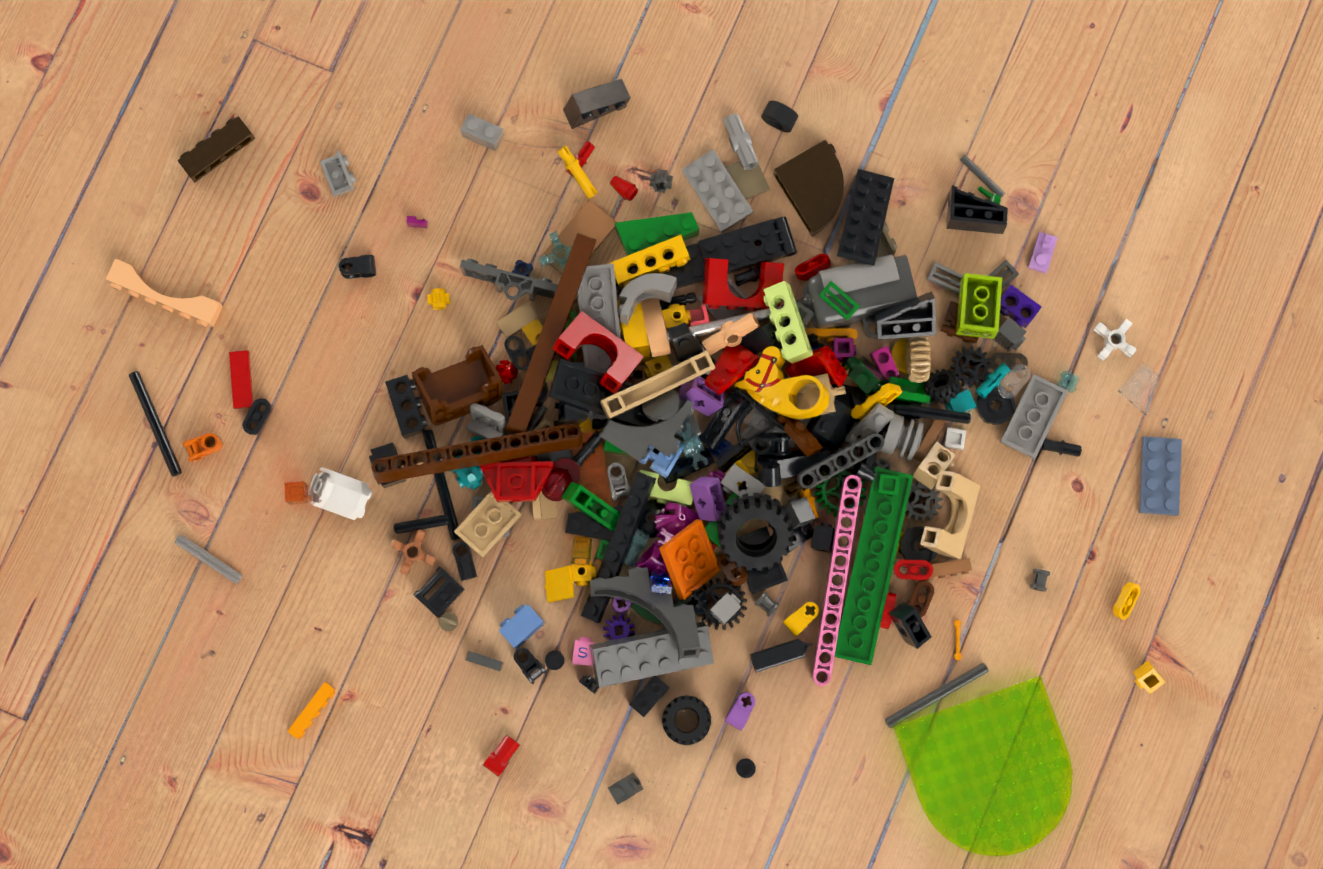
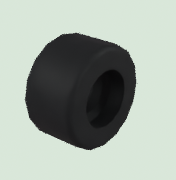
M771 100L764 109L761 118L768 125L788 133L791 132L795 125L798 114L787 105Z

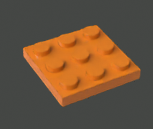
M702 519L693 521L659 548L678 599L685 600L693 591H696L720 571Z

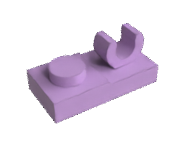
M1043 232L1038 233L1028 265L1029 269L1047 273L1058 237Z

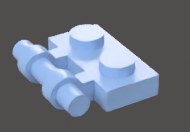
M679 442L680 448L675 455L671 454L670 457L660 451L658 454L654 453V447L649 445L650 451L645 459L641 458L639 462L646 464L647 460L650 459L653 461L650 468L666 478L686 445Z

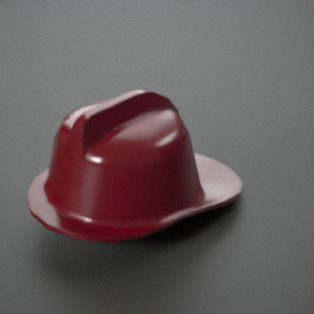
M562 458L557 460L541 490L543 495L551 501L563 500L561 497L570 483H577L580 478L579 466L571 459Z

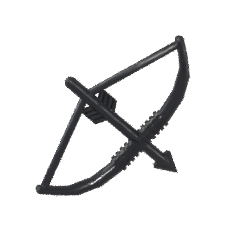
M736 388L740 398L744 397L749 402L742 410L736 423L735 431L740 447L775 426L785 431L783 429L785 425L776 419L779 416L774 411L768 412L755 399L747 395L746 390ZM753 407H756L765 415V421L770 426L742 441L740 437L741 424L746 415L754 409Z

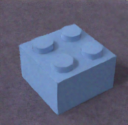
M528 604L526 606L520 605L514 611L516 615L513 618H506L499 625L501 628L498 631L516 650L545 624Z

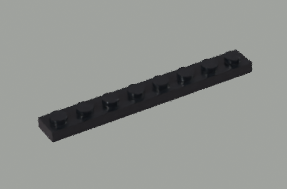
M637 471L596 578L608 579L619 576L656 478ZM589 593L581 616L596 623H601L610 597L590 596Z

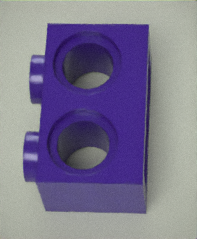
M1010 285L1001 297L1000 314L1009 316L1014 322L1024 328L1030 324L1042 308V306L1013 285ZM1005 299H1011L1014 302V306H1008L1005 303ZM1021 310H1027L1029 317H1023Z

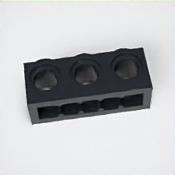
M408 375L386 381L385 383L402 437L405 439L423 433L425 426H428L425 415L420 414L419 408H422L419 397L415 398L414 390L417 389L414 380L410 379ZM400 384H406L407 388L404 392L400 393L397 391V387ZM411 402L412 408L408 411L403 410L404 403ZM411 420L418 421V425L414 429L408 427Z

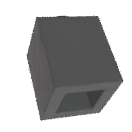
M795 497L787 501L788 504L785 508L788 515H790L793 529L805 526L815 519L807 497L801 499Z

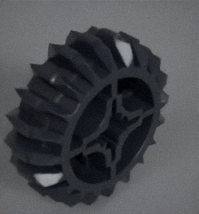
M716 578L717 584L709 580L710 587L703 584V588L706 591L699 590V594L706 593V596L709 595L715 605L717 599L720 600L723 596L717 595L713 590L725 588L730 591L729 595L733 593L741 601L739 604L741 608L722 625V629L726 630L727 623L730 628L734 627L733 620L737 624L740 623L737 616L744 618L745 615L740 610H747L746 606H742V603H747V599H741V596L745 595L744 591L741 593L737 592L741 588L740 585L734 588L732 583L730 585L727 584V578H724L723 583H720V578ZM702 610V615L704 614L705 617L701 621L705 622L708 619L710 622L707 626L711 627L712 623H715V630H718L721 623L713 618L710 612Z

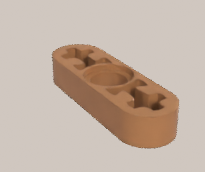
M933 420L920 443L918 451L913 456L914 459L920 462L923 461L945 421Z

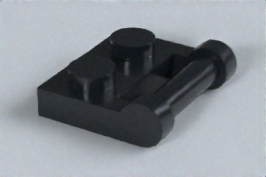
M440 566L429 581L413 594L437 618L465 590ZM443 577L446 581L427 600L424 596Z

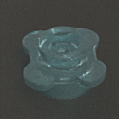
M1064 371L1061 373V380L1057 386L1073 393L1076 390L1075 386L1079 381V377Z

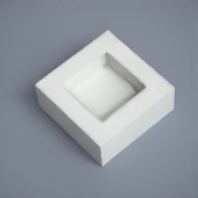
M947 427L944 447L963 450L966 430Z

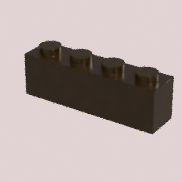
M239 116L231 118L223 128L213 131L208 139L198 142L194 149L183 153L177 161L192 181L196 183L252 142L255 137Z

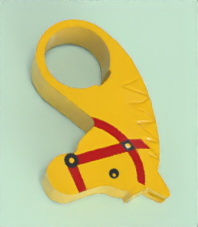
M774 346L767 347L763 351L756 367L746 371L744 380L735 384L739 389L746 390L753 399L768 409L795 419L812 418L822 414L827 408L830 399L827 387L813 376L803 375L784 379L781 367L785 363V359L782 356L781 350ZM807 384H817L820 390L818 402L810 409H799L795 405L797 404L795 397L798 391Z

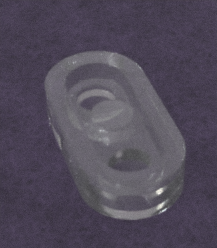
M1023 364L1016 365L1000 383V395L1007 399L1017 395L1030 378L1029 368ZM1020 373L1022 378H1018L1016 374ZM1005 387H1009L1011 392H1007Z

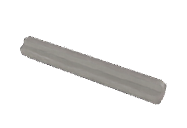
M179 535L176 538L175 543L232 582L238 584L242 579L240 573L183 535Z

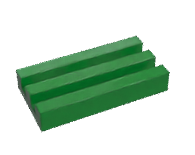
M832 281L818 295L846 321L860 307ZM832 287L833 289H835L844 299H846L851 305H853L854 308L851 309L850 307H848L842 300H840L835 294H833L829 290V288ZM824 294H829L830 297L833 298L838 304H840L845 310H847L849 314L846 315Z

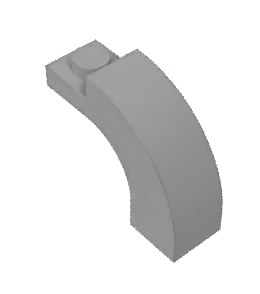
M652 273L637 277L628 283L620 294L621 305L618 314L620 315L621 323L628 325L635 307L645 299L656 298L670 303L676 289L677 278L666 274Z

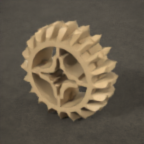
M906 337L905 359L908 378L911 382L916 383L927 381L931 369L928 337Z

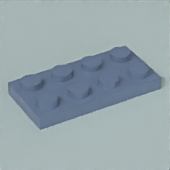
M1142 437L1139 513L1179 515L1182 439Z

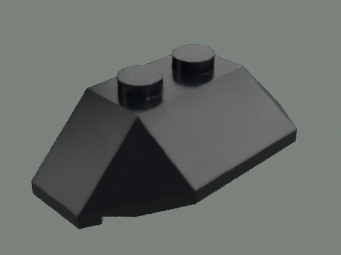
M836 383L831 385L833 388L842 387L837 386ZM846 387V394L835 396L834 405L836 412L812 417L806 426L820 445L829 448L830 451L841 447L856 421L851 416V411L855 408L850 390Z

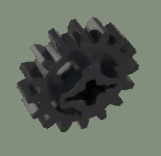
M970 346L967 351L963 347L962 353L957 351L955 353L957 357H952L951 361L954 364H951L950 368L954 369L958 381H962L961 386L968 383V387L971 388L974 383L978 387L980 386V381L984 383L985 377L991 374L987 371L992 369V366L987 364L991 361V358L986 359L987 352L981 354V348L975 351L973 346ZM963 358V365L959 367V361ZM969 364L971 366L977 365L973 370L971 368H966ZM983 367V372L981 376H979L978 370L979 368Z

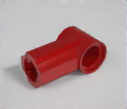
M506 735L495 752L493 751L486 759L483 766L499 777L520 744Z

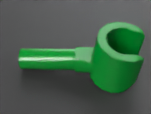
M981 186L978 188L981 193L990 198V201L1000 204L1001 198L999 195L989 193Z

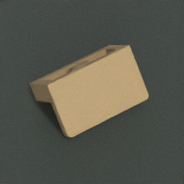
M541 491L537 500L532 501L534 520L557 518L556 501L547 499Z

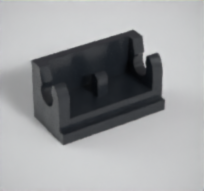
M770 322L742 338L740 345L755 355L774 345L775 342L771 334L774 335L777 341L775 324Z

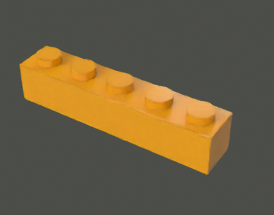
M324 682L287 732L296 739L302 738L306 733L307 727L310 728L312 726L313 719L320 715V710L327 706L329 698L332 699L336 694V689L327 682Z

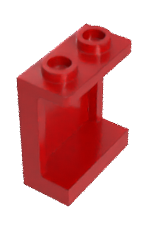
M828 345L813 350V356L793 364L789 362L785 368L790 378L803 375L818 376L828 373L830 384L836 383L837 386H842L848 376L846 370L841 366Z

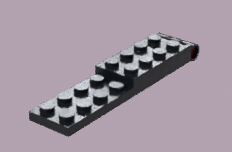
M780 217L699 240L698 243L688 245L686 249L691 260H688V263L683 266H673L668 272L663 274L676 277V289L704 281L705 258L728 259L727 274L761 265V262H771L793 256L798 252L787 217ZM755 242H760L761 245H760V246H756L754 243H755ZM667 252L664 255V259H672L674 253ZM648 260L646 266H654L656 260ZM632 266L629 269L630 274H635L638 271L637 266Z

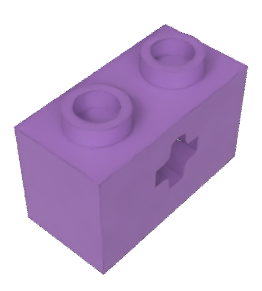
M699 376L681 385L679 397L683 402L685 399H688L694 403L693 408L710 417L723 407L725 392L718 395L705 385V379Z
M702 476L690 484L698 517L702 520L717 521L720 514L724 513V507L726 506L719 478Z

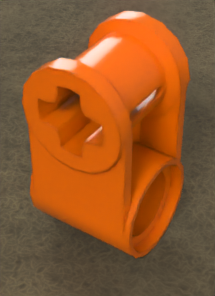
M207 433L183 443V447H186L189 455V462L198 461L205 456L218 452L223 445L222 439L213 433ZM215 438V445L209 447V440Z

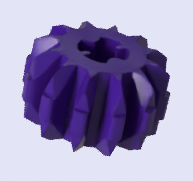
M620 614L619 621L613 615V623L608 619L606 620L610 627H603L604 631H609V633L603 635L604 638L611 636L609 641L629 637L628 634H636L635 631H629V629L635 627L634 624L627 625L631 620L629 617L623 622V614ZM616 626L618 628L620 626L624 627V634L622 636L620 634L619 636L615 635L616 631L614 628Z

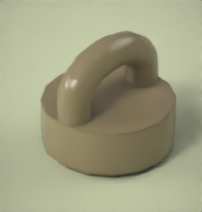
M445 612L439 618V626L445 631H453L458 626V618L452 612Z

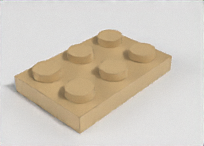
M491 490L454 532L484 558L522 514L509 502H497Z

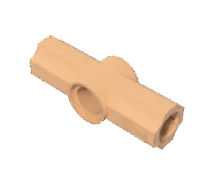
M750 313L736 322H725L721 326V331L702 341L703 346L709 355L716 353L726 346H737L742 340L741 337L760 327L759 321L753 313Z

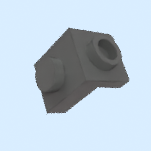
M631 773L608 787V790L618 805L643 790L639 778L634 773Z

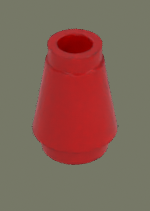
M614 176L610 181V185L624 200L632 201L638 193V188H636L635 184L618 176Z

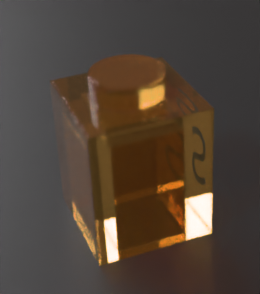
M306 482L284 483L286 503L289 505L308 503V484Z

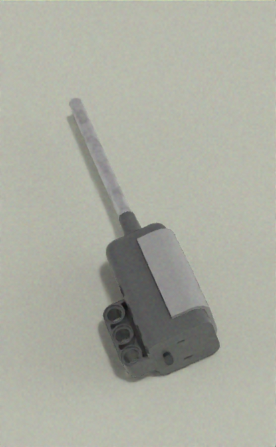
M893 255L876 258L874 266L855 262L819 271L816 276L811 277L808 283H806L801 299L795 301L796 304L799 302L814 313L811 321L815 328H838L861 322L864 334L870 339L877 338L876 334L871 333L868 329L869 325H875L874 314L917 297L907 256L893 257ZM830 281L860 305L848 321L818 296ZM832 287L829 288V290L833 294H835L840 300H842L848 307H850L851 309L854 308V306L851 305L846 299H844L835 289H833ZM824 294L846 315L849 314V312L845 310L840 304H838L833 298H831L829 294ZM784 304L778 306V309L783 308ZM770 308L751 312L759 322L770 320ZM750 313L689 328L696 337L721 331V326L725 322H736ZM667 332L668 341H669V343H672V342H671V339H670V336H669V333Z

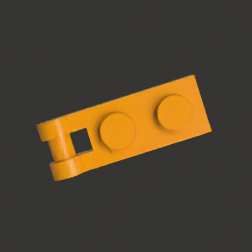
M805 328L807 335L814 333L818 336V342L819 340H826L832 343L834 338H853V342H855L858 336V332L852 328Z

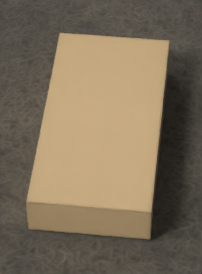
M526 302L496 323L505 337L508 338L522 330L521 328L537 319L538 316L531 305Z

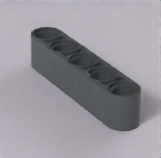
M870 433L801 471L797 475V484L802 488H813L881 450L884 446V438L876 433ZM875 436L878 439V445L873 448L870 445V440ZM856 446L861 448V454L858 457L853 454V449ZM840 455L845 459L842 466L836 464V459ZM822 465H826L828 468V472L824 476L819 473V468ZM806 474L811 477V482L808 485H804L802 482V478Z

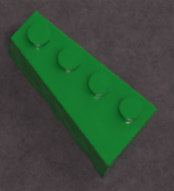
M692 212L615 223V230L626 256L678 235L682 236L683 241L699 235V227Z

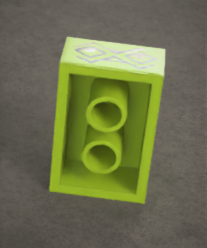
M964 273L960 280L957 335L995 338L999 330L1002 277Z

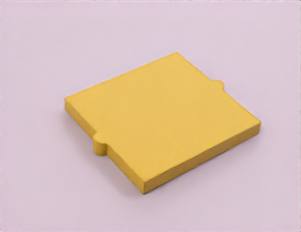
M571 566L545 571L547 603L574 598V580H572Z

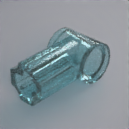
M637 528L623 564L634 567L641 550L644 549L650 537L649 533Z

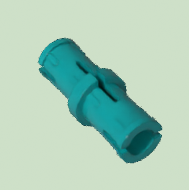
M1001 363L992 374L986 377L984 383L976 389L977 394L982 398H986L993 388L998 387L1000 381L1010 372L1009 367Z

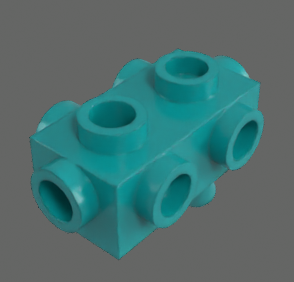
M480 466L455 470L459 476L456 480L461 488L466 487L467 490L470 488L475 490L482 485L483 477L481 475H483Z

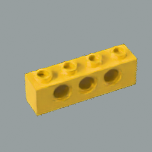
M678 235L613 261L610 264H614L615 278L619 287L625 288L628 283L637 277L658 272L663 274L668 272L673 266L677 265V267L687 264V261L691 259L682 236ZM667 252L674 253L673 258L670 260L664 259V255ZM650 259L656 260L655 265L652 267L646 266L647 261ZM637 266L638 271L635 274H630V267Z

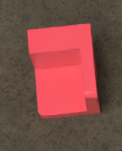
M701 305V308L689 311L691 315V321H688L689 327L709 322L706 305Z

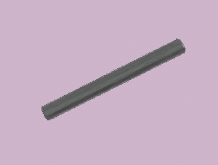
M981 663L887 717L885 723L889 728L894 727L986 674L989 671L987 666Z

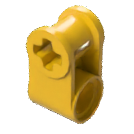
M807 602L783 621V624L796 637L817 617L819 608L815 603ZM806 606H808L809 608L813 606L815 608L813 611V616L811 614H809L808 616L805 614V612L807 611L805 608Z

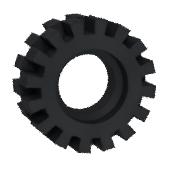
M939 369L935 370L936 373L931 372L929 379L923 381L925 393L930 396L931 402L934 401L938 404L941 401L942 404L944 400L949 402L951 397L954 399L959 394L960 386L954 371L951 372L949 369L947 371L942 369L941 372H939Z

